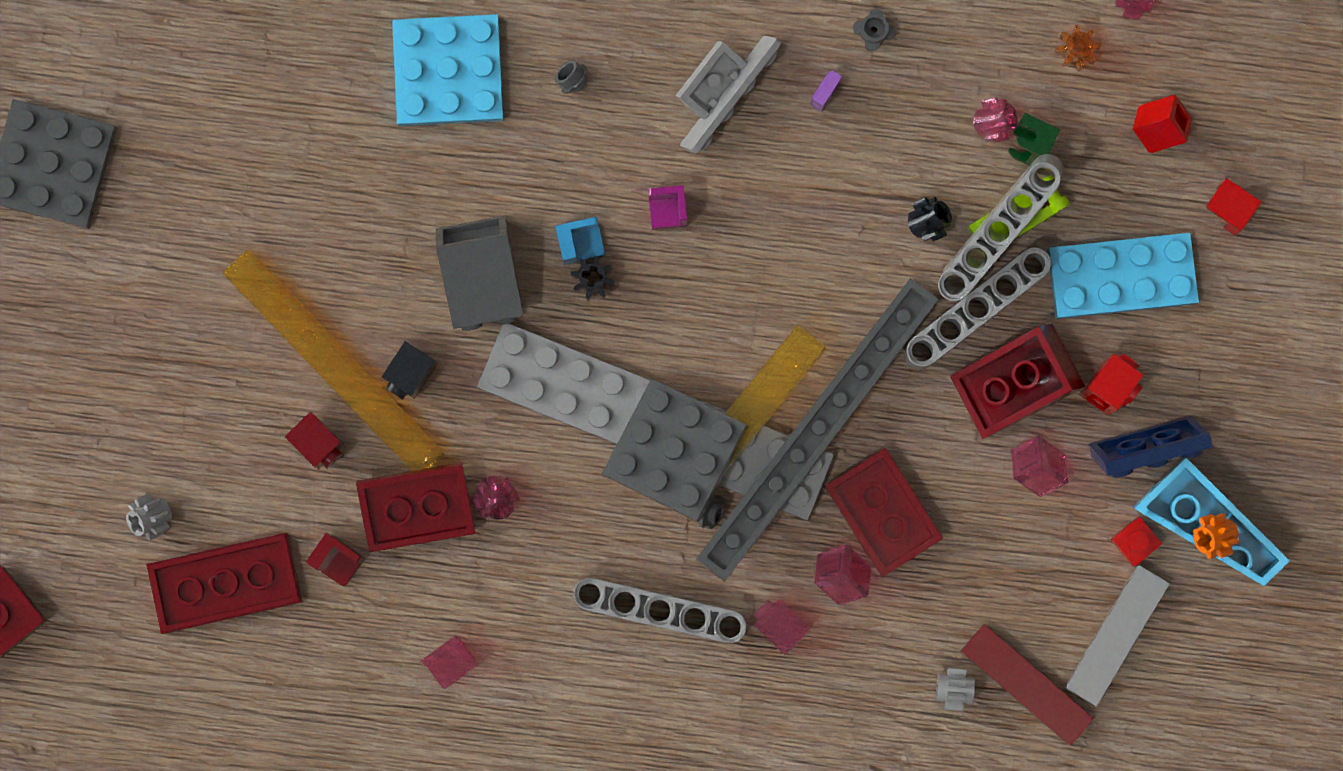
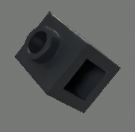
M404 341L382 375V378L388 382L385 389L402 400L406 395L415 399L438 363Z

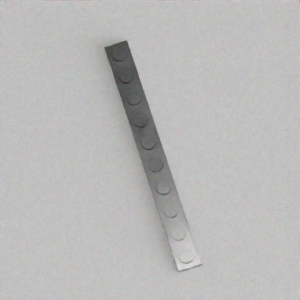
M911 278L908 280L696 558L697 562L725 582L935 306L939 300L937 297Z

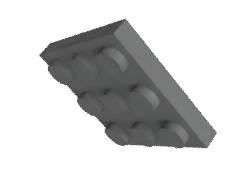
M13 99L0 142V206L89 229L117 127Z
M651 378L602 474L699 523L748 426Z

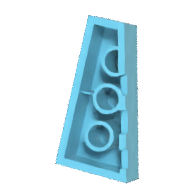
M1181 458L1132 506L1194 545L1193 529L1201 527L1199 518L1209 514L1216 516L1225 513L1226 518L1236 524L1240 542L1231 546L1233 549L1232 555L1221 559L1216 556V558L1263 586L1290 561L1187 458Z

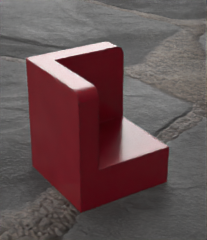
M325 533L305 563L315 570L321 571L339 585L346 586L365 558L331 534Z

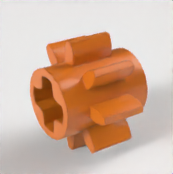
M1225 513L1216 516L1209 514L1199 518L1201 527L1193 529L1194 543L1197 549L1207 554L1208 559L1216 556L1221 559L1232 555L1233 549L1231 546L1240 542L1236 524L1232 520L1227 519Z

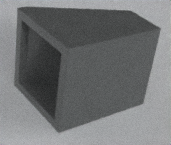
M506 216L436 228V250L453 329L461 328L463 331H471L482 327L483 323L496 321L498 324H507L516 321L519 316H524Z

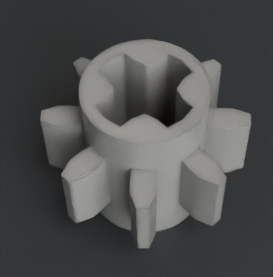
M147 493L135 499V502L128 506L131 511L126 516L127 524L135 535L142 536L146 534L147 539L151 541L163 535L164 531L170 529L167 523L172 519L171 509L162 498L153 500L150 493Z
M948 667L947 675L938 674L936 701L945 702L944 710L963 712V704H973L975 678L966 677V669Z

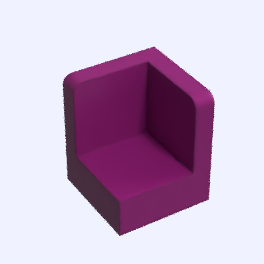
M684 185L648 189L652 230L687 227Z

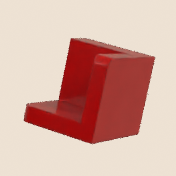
M1174 94L1140 105L1137 109L1132 130L1149 153H1154L1187 143L1192 117L1177 95Z
M1225 178L1216 188L1217 191L1206 205V208L1227 222L1223 228L1235 236L1245 227L1261 204V201L1228 178Z

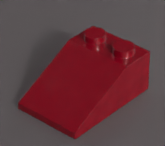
M1053 324L1038 326L950 376L982 439L1086 387Z

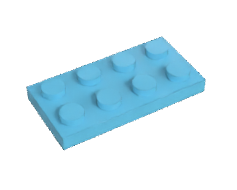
M1190 233L1048 248V255L1051 259L1050 275L1056 319L1195 305L1199 303Z

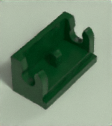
M1024 113L1012 134L1017 137L1016 143L1027 151L1020 153L1014 148H1009L1008 152L1015 160L1030 166L1038 156L1049 154L1060 129Z

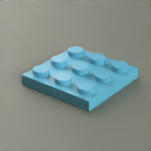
M498 14L392 20L398 126L504 121Z

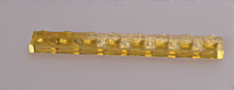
M249 249L222 272L411 471L430 468L444 454L431 438Z

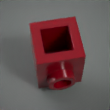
M309 412L285 436L310 464L318 470L323 465L329 468L342 455L339 449L344 444L312 412Z

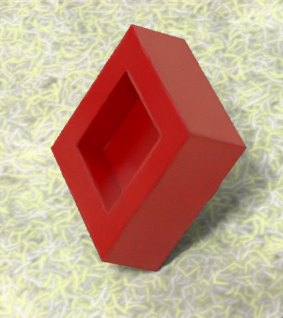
M1140 516L1110 539L1132 567L1138 565L1162 545Z

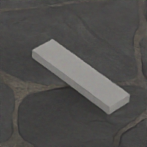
M1137 565L1064 688L1097 707L1170 583L1142 566Z

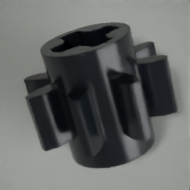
M924 197L912 203L915 210L909 213L908 226L914 236L922 238L924 242L930 239L934 242L947 236L945 228L951 226L952 214L944 202L938 201L936 197L930 200Z
M595 256L593 263L586 264L585 260L581 258L580 265L582 268L580 272H571V276L580 281L573 288L574 292H579L583 289L586 292L587 301L591 300L592 294L597 293L602 298H606L603 289L606 285L614 286L615 284L614 280L606 278V274L612 270V266L606 265L602 268L599 265L598 256ZM592 270L597 271L598 277L602 281H596L594 287H589L587 279L583 277L584 275L590 276Z

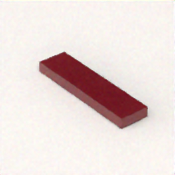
M985 624L979 628L961 649V652L1069 746L1076 741L1094 720L1093 717Z

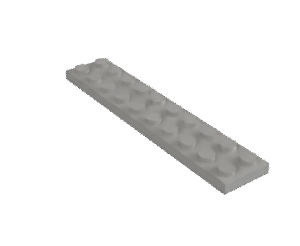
M507 323L501 327L477 388L617 444L650 380ZM695 399L748 426L719 483L721 487L745 495L789 436ZM827 451L821 454L780 508L781 511L808 521L834 454Z

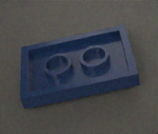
M1192 416L1089 444L1091 457L1107 476L1112 475L1113 477L1130 475L1133 473V469L1143 466L1149 468L1160 467L1167 464L1169 459L1180 456L1182 458L1197 457L1203 453V450L1213 447L1210 434Z

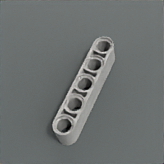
M1052 154L1038 156L950 260L938 281L939 292L944 298L949 301H958L966 297L1054 193L1060 184L1064 169L1058 157ZM1041 167H1048L1054 172L1055 178L1050 181H1044L1038 177L1036 170ZM1019 194L1027 195L1031 199L1032 205L1022 208L1015 203L1014 197ZM997 221L1004 222L1009 227L1010 232L998 234L992 229L991 224ZM973 248H980L986 253L987 259L977 261L970 256L969 251ZM958 275L962 277L965 285L954 287L948 282L947 277Z
M1037 247L1025 250L913 337L904 351V358L907 364L916 370H924L932 366L1037 284L1050 270L1051 259L1048 253ZM1028 257L1037 258L1041 263V272L1038 274L1029 273L1024 267L1025 259ZM1008 279L1014 286L1013 294L1010 296L1001 295L996 289L997 280ZM973 300L981 301L986 307L985 316L982 318L973 317L968 311L969 302ZM944 322L954 323L958 328V337L953 340L944 338L940 332L941 324ZM925 344L929 347L931 352L930 359L923 362L916 360L912 354L913 346Z
M594 578L580 580L573 590L575 603L580 608L599 614L724 643L737 642L746 632L744 618L735 611ZM588 584L597 586L600 591L599 600L592 605H586L580 599L581 589ZM623 592L632 594L635 599V606L628 613L619 612L614 605L616 596ZM661 600L669 605L670 615L666 620L656 621L650 616L649 608L653 602ZM699 609L704 613L705 623L701 628L690 629L684 622V616L688 610ZM734 617L739 621L740 631L735 637L727 638L720 632L719 624L723 618Z

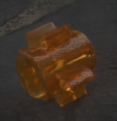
M1075 25L1071 36L1066 32L1061 33L1059 37L1065 45L1058 46L1055 53L1063 54L1065 59L1062 64L1063 67L1070 63L1076 65L1077 71H1081L1085 60L1092 65L1096 62L1097 59L1091 52L1098 50L1101 47V43L1093 42L1091 37L1094 32L1093 29L1085 33L1080 31L1079 25ZM1079 42L1082 43L1084 48L1075 54L1072 51L1073 47Z

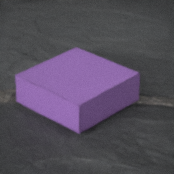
M833 70L827 73L812 96L811 106L820 112L823 111L840 85L842 76Z

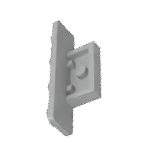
M763 36L745 60L739 57L724 42L717 41L675 96L700 118L680 143V147L685 151L696 154L704 150L713 139L712 133L720 123H724L731 117L735 110L734 105L742 95L747 94L756 83L755 78L759 72L775 60L777 56L776 50L781 45L777 38Z

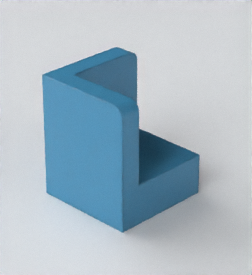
M597 217L555 226L564 265L580 262L581 258L589 260L594 259L595 256L602 257L605 255Z

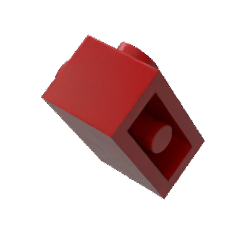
M1113 354L1102 362L1079 395L1108 416L1117 411L1121 405L1125 407L1127 404H1131L1142 389L1138 382L1143 377V374L1137 371L1139 365L1134 360L1124 354H1121L1120 357Z

